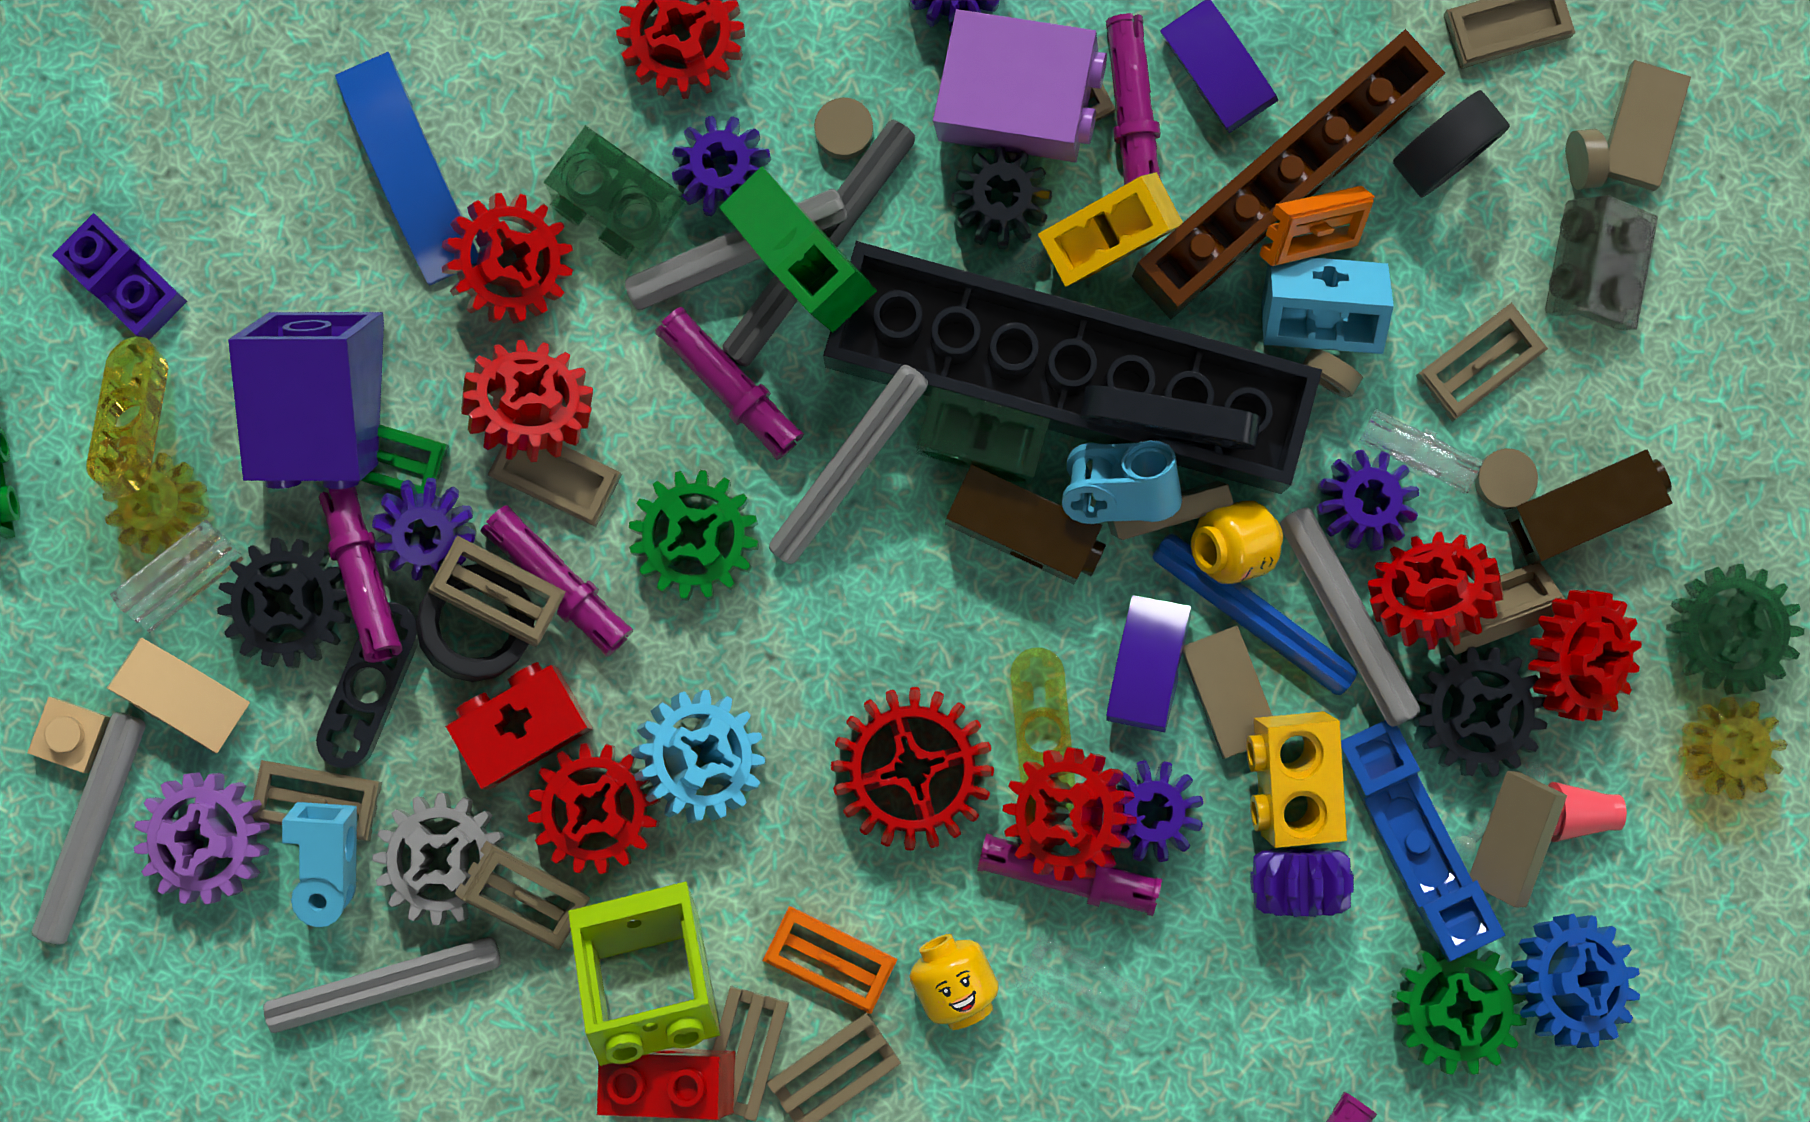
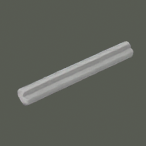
M828 189L797 203L822 231L843 223L847 219V210L844 202L835 189ZM735 230L629 276L625 280L627 294L633 305L637 309L643 310L758 260L760 256L741 233Z
M908 365L900 367L772 538L769 549L775 556L788 564H793L798 560L926 390L928 381L920 372Z
M1306 507L1290 513L1280 522L1282 531L1385 720L1392 727L1411 720L1420 712V707L1312 510Z
M115 712L111 715L32 928V936L38 940L59 945L64 944L68 939L146 727L145 722L140 718L121 712Z
M486 937L273 999L263 1005L265 1022L270 1032L277 1033L493 970L501 965L499 948L493 937Z

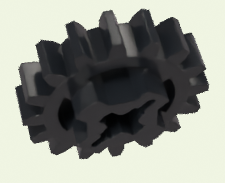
M278 537L271 538L270 553L267 554L261 548L251 545L248 547V552L252 562L246 566L232 561L229 566L238 576L236 582L220 583L218 588L224 593L231 595V603L217 608V614L231 617L234 620V623L224 631L226 638L234 640L244 637L245 641L239 652L243 656L251 658L262 649L261 664L270 667L276 665L280 655L283 656L286 667L293 669L299 668L300 653L303 652L311 660H321L322 653L319 644L322 641L338 645L341 641L338 635L332 631L335 623L348 624L351 621L350 616L339 611V603L348 601L346 590L337 589L336 583L343 578L339 567L325 569L330 554L322 549H318L308 558L309 543L301 539H296L291 550L288 551L284 540ZM278 565H297L296 568L291 567L285 576L270 577L264 573ZM319 585L323 595L321 615L316 612L314 592ZM267 588L290 595L289 600L295 605L294 609L303 618L280 612V605L274 600L276 597L269 593ZM250 593L253 594L255 614L251 619L248 613ZM297 628L306 633L302 638L292 642H273L275 638L280 637L284 630Z
M1468 647L1467 651L1462 652V664H1459L1451 655L1442 657L1439 660L1444 674L1441 675L1433 671L1426 672L1422 678L1432 688L1430 693L1414 695L1417 703L1426 707V715L1414 719V726L1429 727L1431 735L1421 745L1424 749L1439 746L1443 749L1438 762L1442 767H1449L1457 759L1461 760L1460 772L1463 776H1473L1478 764H1481L1482 771L1486 777L1498 776L1500 760L1509 769H1517L1521 766V761L1516 751L1520 749L1528 753L1536 752L1539 746L1529 735L1531 731L1547 729L1548 723L1535 717V709L1543 707L1546 697H1532L1529 690L1539 679L1538 676L1535 674L1521 678L1517 674L1522 664V659L1519 657L1511 658L1504 664H1501L1499 648L1487 649L1483 659L1480 660L1475 647ZM1471 672L1491 674L1504 683L1495 688L1482 685L1477 676L1473 677ZM1449 691L1453 698L1450 717L1443 720V700L1446 692ZM1500 699L1499 702L1491 706L1492 709L1485 715L1488 724L1483 721L1461 725L1462 722L1470 718L1469 714L1473 713L1476 709L1474 701L1478 703ZM1517 705L1518 718L1513 732L1509 727L1512 707ZM1466 736L1479 738L1483 746L1487 747L1490 752H1474L1462 747L1456 741Z

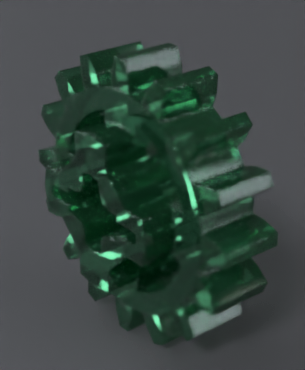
M1735 564L1728 567L1726 577L1718 566L1704 571L1706 584L1697 578L1684 584L1691 598H1679L1672 601L1670 606L1682 614L1680 621L1666 624V630L1680 634L1681 642L1675 644L1669 650L1671 655L1687 654L1690 660L1682 670L1686 676L1694 675L1701 671L1705 673L1702 680V688L1706 690L1716 689L1724 681L1726 695L1741 694L1744 683L1751 692L1766 689L1764 675L1771 680L1783 679L1786 676V672L1779 662L1780 660L1791 661L1799 658L1800 653L1788 644L1790 638L1804 635V628L1790 625L1789 617L1795 615L1801 608L1799 604L1784 606L1781 598L1788 589L1785 583L1768 588L1766 586L1768 579L1767 570L1760 569L1754 571L1746 578L1744 564ZM1721 591H1736L1735 596L1730 598L1726 607L1718 603H1708L1714 595ZM1763 610H1765L1766 613H1767V615H1768L1771 628H1770V626H1769V624H1768V621H1767V619H1766V616H1765V613H1764ZM1738 618L1737 629L1745 633L1744 638L1732 641L1734 630L1726 626L1728 620ZM1698 629L1702 631L1707 643V652L1700 641ZM1748 652L1762 657L1758 662L1746 669H1733L1735 664L1741 662L1744 653Z

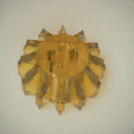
M158 453L152 465L142 455L133 456V475L121 469L113 471V477L122 484L119 492L108 490L103 493L105 501L118 505V508L109 512L104 519L112 527L123 526L118 540L124 545L131 546L139 541L142 553L154 555L161 543L166 551L171 553L177 552L180 549V540L177 532L191 539L199 536L197 527L188 521L191 515L200 518L208 516L209 509L207 507L192 502V500L201 497L207 491V487L201 481H190L194 471L190 464L181 462L173 467L172 457L166 453ZM152 493L160 495L159 501L165 506L159 514L151 512L152 506L147 502Z
M1735 697L1721 698L1718 709L1711 704H1704L1698 707V717L1702 724L1687 722L1682 727L1683 732L1687 736L1696 739L1695 745L1680 747L1678 753L1681 757H1696L1698 763L1688 769L1686 776L1690 780H1698L1707 776L1705 793L1717 796L1725 789L1731 800L1744 799L1747 787L1755 793L1766 791L1768 784L1764 773L1778 775L1784 770L1778 761L1771 758L1772 752L1783 751L1788 745L1785 740L1770 739L1769 733L1776 729L1779 720L1775 717H1766L1759 720V703L1749 701L1740 708ZM1736 738L1734 746L1742 751L1740 758L1730 759L1732 751L1724 746L1725 739Z

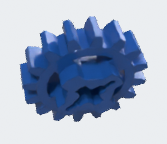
M1575 914L1553 917V921L1535 924L1533 927L1536 937L1524 938L1519 942L1521 949L1527 954L1526 960L1513 961L1511 965L1512 969L1523 974V983L1511 987L1512 994L1525 995L1528 1003L1519 1012L1521 1017H1538L1539 1021L1536 1025L1535 1034L1539 1037L1554 1036L1555 1046L1597 1047L1601 1040H1614L1619 1037L1615 1024L1631 1023L1633 1019L1630 1012L1624 1007L1626 1001L1640 999V994L1634 989L1629 988L1628 979L1635 978L1640 974L1639 968L1626 967L1623 960L1632 950L1630 945L1615 946L1612 942L1617 929L1613 926L1597 928V917L1593 915L1576 917Z

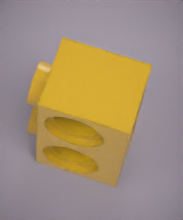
M1156 172L1136 178L1038 233V236L1065 287L1089 278L1173 232L1183 221Z
M1325 711L1254 718L1255 735L1248 736L1246 741L1249 768L1252 772H1257L1259 795H1252L1250 800V812L1254 830L1256 832L1261 831V836L1275 848L1347 841L1340 721ZM1302 736L1304 749L1301 756L1292 763H1282L1280 751L1284 742L1291 737ZM1306 796L1308 807L1304 816L1295 822H1285L1284 810L1288 802L1295 797Z

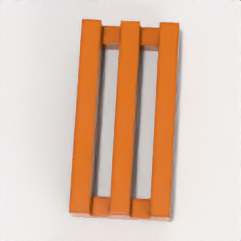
M1356 186L1276 204L1272 215L1280 220V222L1268 226L1266 236L1273 243L1262 245L1259 256L1271 266H1276L1358 246L1375 196L1363 186ZM1350 224L1349 227H1348V226L1338 227V226ZM1312 232H1313V234H1308V235H1304V236H1300V237H1295V238H1293L1294 236H1299V235H1303V234H1307V233H1312Z
M789 906L762 961L871 1014L898 959ZM794 923L880 964L877 975L790 933ZM786 944L871 986L866 997L780 955L779 953L783 945Z

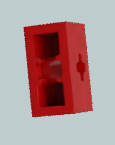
M535 662L507 679L511 686L510 689L491 700L486 692L479 694L455 709L459 718L445 727L481 789L491 790L593 730L558 667L549 665L542 669L539 662ZM512 708L521 713L529 712L532 718L524 723V729L527 733L523 737L513 732L505 733L503 729L511 721L508 711Z
M669 1048L642 1055L639 1059L630 1063H610L602 1066L598 1063L597 1115L719 1120L734 1113V1066L736 1051Z

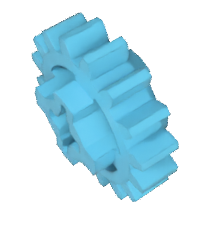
M702 690L694 695L691 703L690 698L684 691L671 698V707L662 702L650 710L657 723L646 721L638 726L637 732L647 740V743L633 748L631 756L645 760L646 767L634 774L635 780L645 781L650 779L654 787L649 790L645 798L648 802L664 797L667 800L664 815L669 818L685 808L688 823L694 824L701 821L705 810L711 821L718 820L726 816V806L735 810L747 803L740 790L751 791L758 788L760 781L749 772L750 769L765 764V757L753 754L751 745L760 741L762 735L761 733L754 732L747 734L743 726L751 717L748 711L735 717L729 713L732 706V698L726 696L715 705H711L709 690ZM682 719H701L700 724L695 726L693 731H689L684 727L678 729L673 727L676 722ZM695 746H699L702 749L699 758L707 763L700 768L695 765L698 755L690 750ZM663 758H664L665 761H666V764H667V767H668L670 776H669V774H668V772H667V770H666V768H665V764H664ZM705 781L714 786L717 784L724 786L713 795H695L697 790L703 787Z

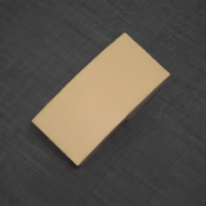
M139 638L107 686V689L155 719L163 721L213 753L219 752L250 704L249 701L143 638Z

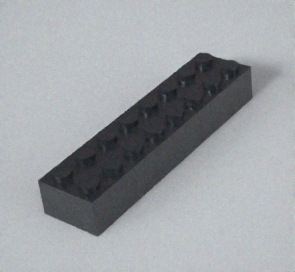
M855 242L850 262L877 291L833 333L830 331L823 354L825 368L888 385L900 367L908 365L916 369L927 379L928 385L922 394L925 396L1098 444L1160 441L1173 449L1177 466L1282 494L1292 485L1322 369L863 242ZM1085 387H1114L1256 414L1261 417L1256 448L1252 450L1226 448L1087 422L1080 418Z

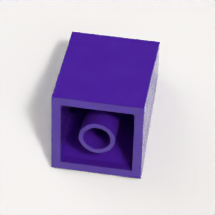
M269 312L228 339L243 481H265V486L271 489L295 487L300 485L301 481H323V487L346 489L357 486L359 481L378 465V427L380 424L384 338L383 312Z

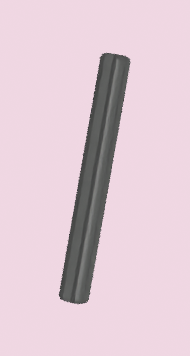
M896 120L889 121L837 190L847 210V219L845 222L823 231L836 247H838L913 146L915 135L904 124ZM776 275L773 276L723 344V351L730 359L741 366L747 367L752 363L798 301Z

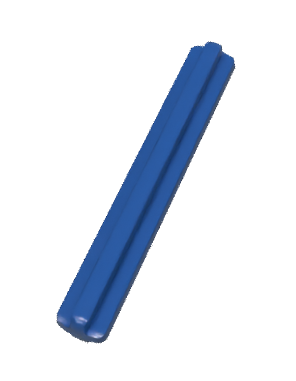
M1175 534L1167 535L1154 551L1153 559L1157 564L1333 694L1342 695L1354 682L1358 671L1353 665L1240 582L1222 584L1212 579L1197 566L1192 555L1191 546Z

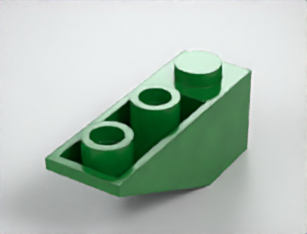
M763 166L719 206L776 277L803 307L832 333L877 291Z

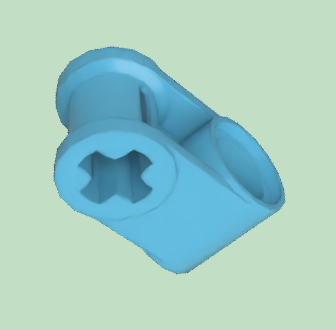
M1150 440L1126 444L1087 443L1075 447L1068 455L1067 471L1071 477V483L1063 492L1062 507L1065 513L1073 520L1087 524L1137 520L1157 522L1173 516L1181 507L1182 496L1175 453L1169 445L1163 442ZM1089 460L1093 461L1091 474L1087 467ZM1092 493L1096 500L1094 507L1090 506Z

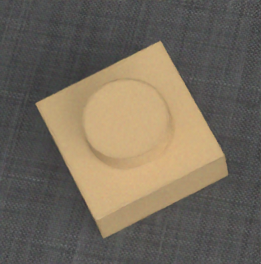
M48 697L27 753L82 773H90L110 717L55 697Z

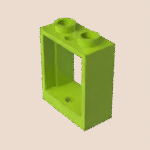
M687 881L568 911L585 1033L600 1066L610 1063H630L639 1059L642 1055L673 1047L679 1049L690 1048L698 1045L705 1039L721 1036L700 919ZM684 938L694 999L608 1020L599 959Z

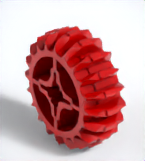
M918 687L910 688L909 706L899 707L898 695L895 690L887 691L886 701L890 710L884 713H880L876 703L871 699L866 701L864 708L873 720L865 726L858 718L850 716L846 723L852 730L859 733L855 743L844 737H838L835 741L836 747L851 752L850 762L841 760L831 762L832 771L838 773L849 772L850 782L839 783L833 787L835 795L841 796L853 791L857 798V801L845 807L843 810L845 816L850 818L855 816L861 809H864L870 816L862 823L859 829L860 832L868 835L877 822L886 826L881 837V844L886 847L891 845L895 830L906 832L904 846L907 851L915 849V832L921 831L926 832V839L930 848L938 847L939 837L935 828L943 824L953 838L960 836L961 830L952 818L960 812L967 820L975 822L979 814L975 809L966 805V801L970 795L984 801L988 800L990 792L985 788L973 786L975 776L986 778L994 775V768L992 766L975 765L974 756L990 752V743L981 742L971 746L967 738L981 729L980 722L978 720L971 721L961 729L955 721L963 714L965 706L960 702L956 703L948 716L939 712L938 710L944 699V694L939 691H935L933 694L930 708L919 706L921 693ZM908 719H921L938 725L952 737L957 747L936 752L921 749L913 738ZM890 724L896 744L894 759L882 768L862 774V760L867 745L877 732ZM902 738L907 739L910 752H914L917 760L927 759L928 762L939 758L944 760L943 763L930 766L929 775L921 774L926 779L924 783L920 784L923 800L918 799L915 786H911L908 778L902 777L898 779L895 776L885 780L881 779L882 775L895 771L896 763L903 764L899 759L901 755L905 754L901 741ZM963 764L962 781L956 796L945 809L935 815L929 794L931 778L941 770ZM892 785L902 787L909 793L918 820H904L887 814L876 806L867 791Z

